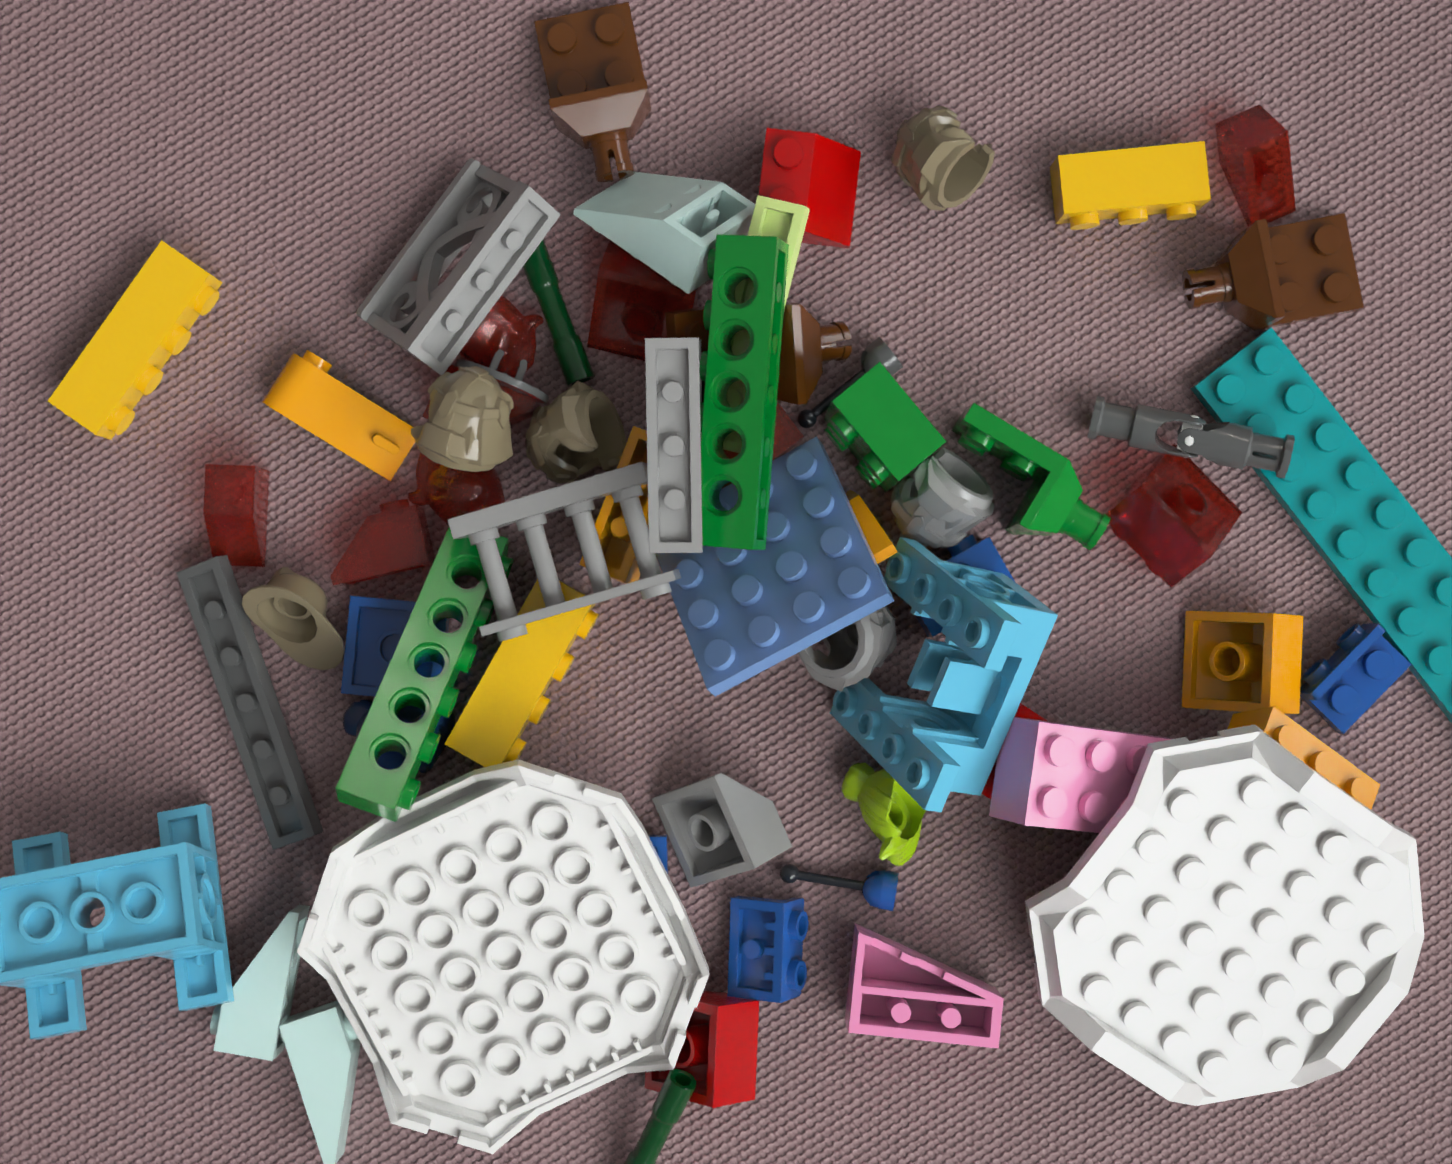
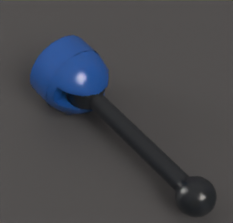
M786 864L780 870V877L786 883H794L797 880L859 890L862 891L864 898L870 906L893 911L899 872L875 870L864 881L801 871L793 864Z

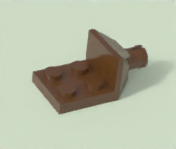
M629 2L534 21L550 96L548 101L557 130L584 149L590 148L593 154L596 168L595 176L598 182L614 181L610 166L611 158H614L616 161L619 180L634 175V166L631 163L627 143L628 140H633L650 113L651 106Z
M1345 213L1269 228L1266 219L1257 220L1233 239L1217 260L1215 266L1197 270L1189 269L1183 271L1182 274L1183 290L1204 286V288L1193 289L1192 294L1184 296L1189 309L1200 308V306L1218 302L1224 303L1226 312L1254 331L1355 312L1364 308Z
M786 302L783 315L777 400L796 405L807 404L823 374L822 362L846 360L850 356L852 345H836L837 341L851 339L850 331L844 322L837 321L820 326V323L801 304ZM704 306L665 312L667 338H699L701 340V355L703 351H708L709 331L705 329L703 321ZM702 381V402H704L705 382Z

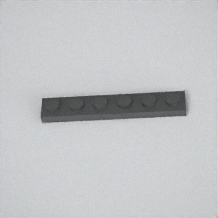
M216 556L176 572L273 850L324 832L250 619L242 607V596L228 556Z

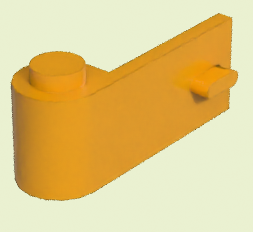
M306 350L303 357H300L293 352L262 402L391 481L415 443V439L411 435V429L414 427L327 374L332 365L316 354Z

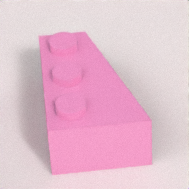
M855 923L845 1012V1023L848 1033L999 1049L1004 998L994 986Z

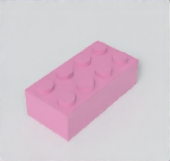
M1014 717L997 756L989 816L1026 826L1100 833L1127 799L1148 743L1171 740L1173 738Z

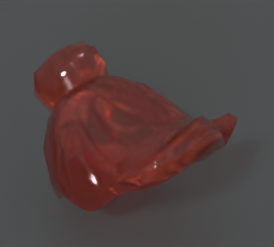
M501 295L459 354L470 362L489 368L495 353L498 350H503L504 355L496 371L505 372L508 376L514 378L521 360L527 361L526 372L534 364L536 329L543 324L544 320L538 314L524 316L506 297Z
M420 452L416 467L417 489L414 492L408 493V500L411 503L419 506L429 505L440 519L448 523L447 519L505 502L502 484L495 469L492 468L488 471L479 472L456 470L433 462Z

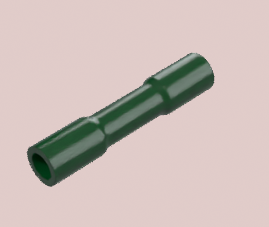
M542 240L524 264L523 269L530 288L538 299L553 339V349L568 387H571L577 381L584 383L593 379L595 375L581 338L575 332L559 289L556 271L545 242Z
M681 1069L670 1070L653 1104L652 1114L634 1150L629 1153L624 1164H656V1160L674 1124L680 1119L697 1085L695 1078L690 1073Z

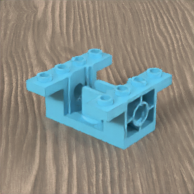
M900 537L896 546L898 552L889 558L884 576L886 584L912 607L910 612L913 615L934 619L943 627L941 633L946 636L945 642L930 639L924 640L907 682L913 689L931 691L927 701L886 695L869 678H864L854 685L844 687L843 691H836L830 714L924 810L942 812L950 792L981 796L1058 614L1003 573L940 560L918 541Z
M204 803L158 812L157 818L161 847L74 864L70 863L68 834L55 832L12 841L15 875L0 878V985L25 988L30 1039L39 1040L87 1030L81 970L144 957L157 956L173 960L179 1010L188 1011L234 1002L212 809L210 805ZM105 907V916L102 922L94 927L90 921L91 912L93 909Z

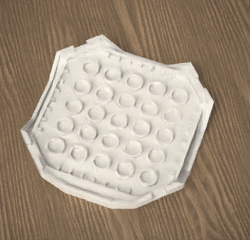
M1255 724L1217 731L1218 736L1192 741L1182 737L1148 743L1129 795L1065 878L1025 901L1029 934L1033 942L1035 956L1034 969L1038 997L1042 1006L1091 1051L1171 1102L1199 1106L1299 1088L1344 1070L1409 993L1424 940L1416 839L1409 832L1383 819L1316 772Z
M519 759L476 769L416 797L410 811L402 808L397 822L378 816L333 846L297 953L327 980L371 1060L390 1123L427 1134L428 1130L431 1129L458 1137L457 1144L494 1154L538 1115L628 1073L674 1070L686 1038L687 1026L694 1008H697L710 974L709 966L687 912L643 824L622 793Z

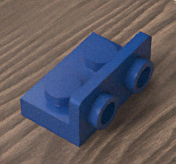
M1357 623L1348 628L1336 642L1340 648L1327 661L1322 658L1315 662L1302 676L1305 683L1300 687V697L1337 733L1344 734L1412 665L1382 636L1385 629L1378 623H1363L1361 626Z
M747 896L731 898L727 996L783 1003L801 995V990L807 978L806 963L802 961L803 940L807 935L809 925L808 915L804 911L803 898L793 897L786 900Z

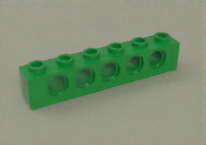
M717 234L716 248H711L708 254L707 271L709 278L713 279L712 300H707L704 306L703 321L705 329L709 331L708 351H703L700 359V378L705 382L704 402H700L703 546L766 550L789 244L778 237ZM751 278L754 284L753 295L745 303L738 304L735 300L736 286L742 280ZM746 329L750 336L749 347L741 355L735 356L731 350V340L738 331ZM741 380L746 387L745 399L740 405L731 407L727 400V391L731 384ZM737 431L742 439V448L736 457L729 459L724 453L723 443L728 434ZM732 482L738 490V500L733 508L726 510L720 503L719 494L725 484Z
M450 526L335 788L339 802L397 822L402 808L410 811L416 800L421 781L415 780L421 762L430 764L440 739V735L434 733L441 716L450 717L459 694V690L453 688L459 671L468 673L477 651V645L472 643L477 628L489 624L494 611L493 601L490 600V591L476 545H471L468 537L453 539ZM500 536L495 540L508 579L513 558L507 556L508 538ZM469 575L478 579L479 584L473 588L464 589L458 587L454 582L461 576ZM445 618H453L461 623V627L451 633L442 632L435 625ZM425 662H436L443 668L442 672L434 677L421 676L416 670ZM407 706H416L424 712L423 717L414 723H405L399 720L397 714ZM389 751L399 752L405 757L403 764L392 770L380 767L377 761L382 754Z

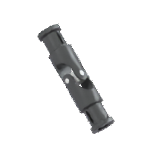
M1101 396L1096 397L1087 437L1095 439L1100 435L1128 442L1129 447L1184 458H1194L1202 455L1205 459L1217 465L1240 470L1245 466L1270 470L1276 473V477L1284 479L1289 468L1295 441L1294 435L1286 434L1284 438L1255 433L1250 426L1230 422L1206 424L1205 420L1195 415L1141 404L1132 408L1107 403L1105 398ZM1171 421L1183 422L1178 429L1177 447L1170 446L1159 439L1157 430L1163 423Z

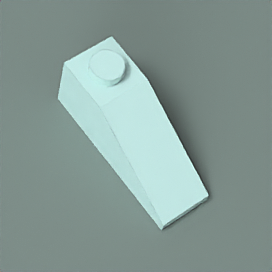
M298 905L288 912L233 986L234 1002L216 1005L210 1023V1034L216 1035L213 1051L273 1061L284 1050L285 1044L279 1025L290 1017L301 957L297 950L307 923L310 906Z
M338 1000L292 1015L279 1025L323 1164H336L345 1152L360 1051V1041Z

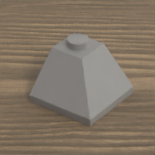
M722 773L652 798L691 888L755 869L792 847L773 801Z

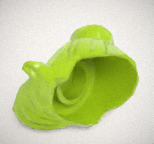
M867 763L852 765L843 779L842 793L846 799L858 802L864 821L882 842L878 855L879 859L882 861L887 859L892 864L900 867L909 861L916 851L922 818L926 810L885 769L875 772Z

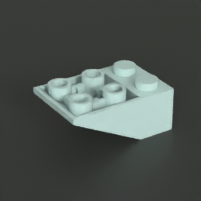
M635 172L634 175L618 181L574 208L573 215L623 248L634 258L662 275L673 285L690 294L710 280L707 271V260L710 249L716 248V235L747 236L755 204L723 182Z

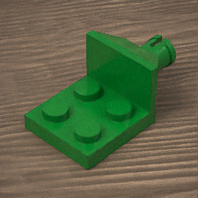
M972 403L960 415L951 430L960 435L957 442L976 455L983 456L985 452H988L1000 459L1002 463L999 467L1020 481H1025L1027 477L1034 480L1004 530L1013 535L1050 536L1058 532L1064 533L1083 544V547L1091 550L1103 535L1111 517L1104 513L1101 514L1079 498L1083 489L1070 460L979 405Z

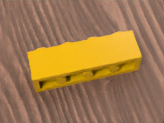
M161 240L47 402L97 436L112 440L115 434H122L132 423L135 417L133 409L141 397L152 393L161 382L163 377L161 369L170 356L179 354L188 344L191 338L189 330L199 315H206L215 306L219 298L217 290L222 282Z
M538 579L517 615L546 607ZM559 580L565 602L586 596ZM595 604L527 623L528 634L502 641L444 745L483 767L518 760L527 742L520 739L529 721L535 725L539 723L551 699L544 696L553 679L559 682L563 680L575 659L568 652L576 637L579 636L585 640L599 616L598 613L592 611Z

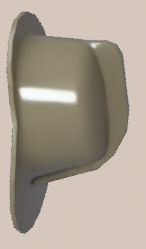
M282 567L275 572L266 585L250 588L243 595L242 607L246 615L295 661L309 668L319 670L335 668L343 661L345 648L342 638L326 619L328 603L326 594L313 580L296 574L288 567Z

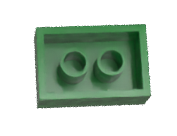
M881 362L831 402L824 417V420L827 422L824 432L831 442L841 452L848 448L859 461L855 469L871 489L874 490L880 486L885 493L946 443V440Z

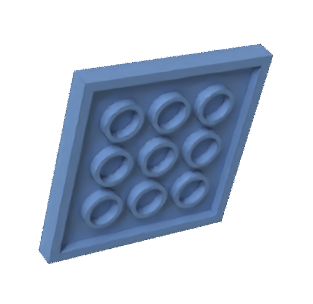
M817 436L772 461L766 550L703 546L702 553H656L663 573L679 569L681 579L669 582L672 590L670 593L706 688L715 697L894 602L824 445ZM733 483L721 489L719 494L720 503L726 510L733 508L738 500V490Z

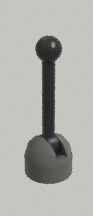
M878 337L862 352L861 370L814 408L802 410L798 415L799 425L806 429L812 428L817 422V417L829 408L831 402L879 362H881L891 376L903 368L902 364L887 344Z

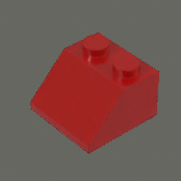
M766 128L759 195L804 205L810 209L802 243L849 249L861 151L816 133Z
M703 991L697 1008L693 1010L686 1029V1038L674 1069H681L690 1073L696 1080L697 1085L689 1099L690 1102L716 1108L755 1100L759 1000L729 997L726 992ZM670 1070L645 1072L644 1088L660 1092Z

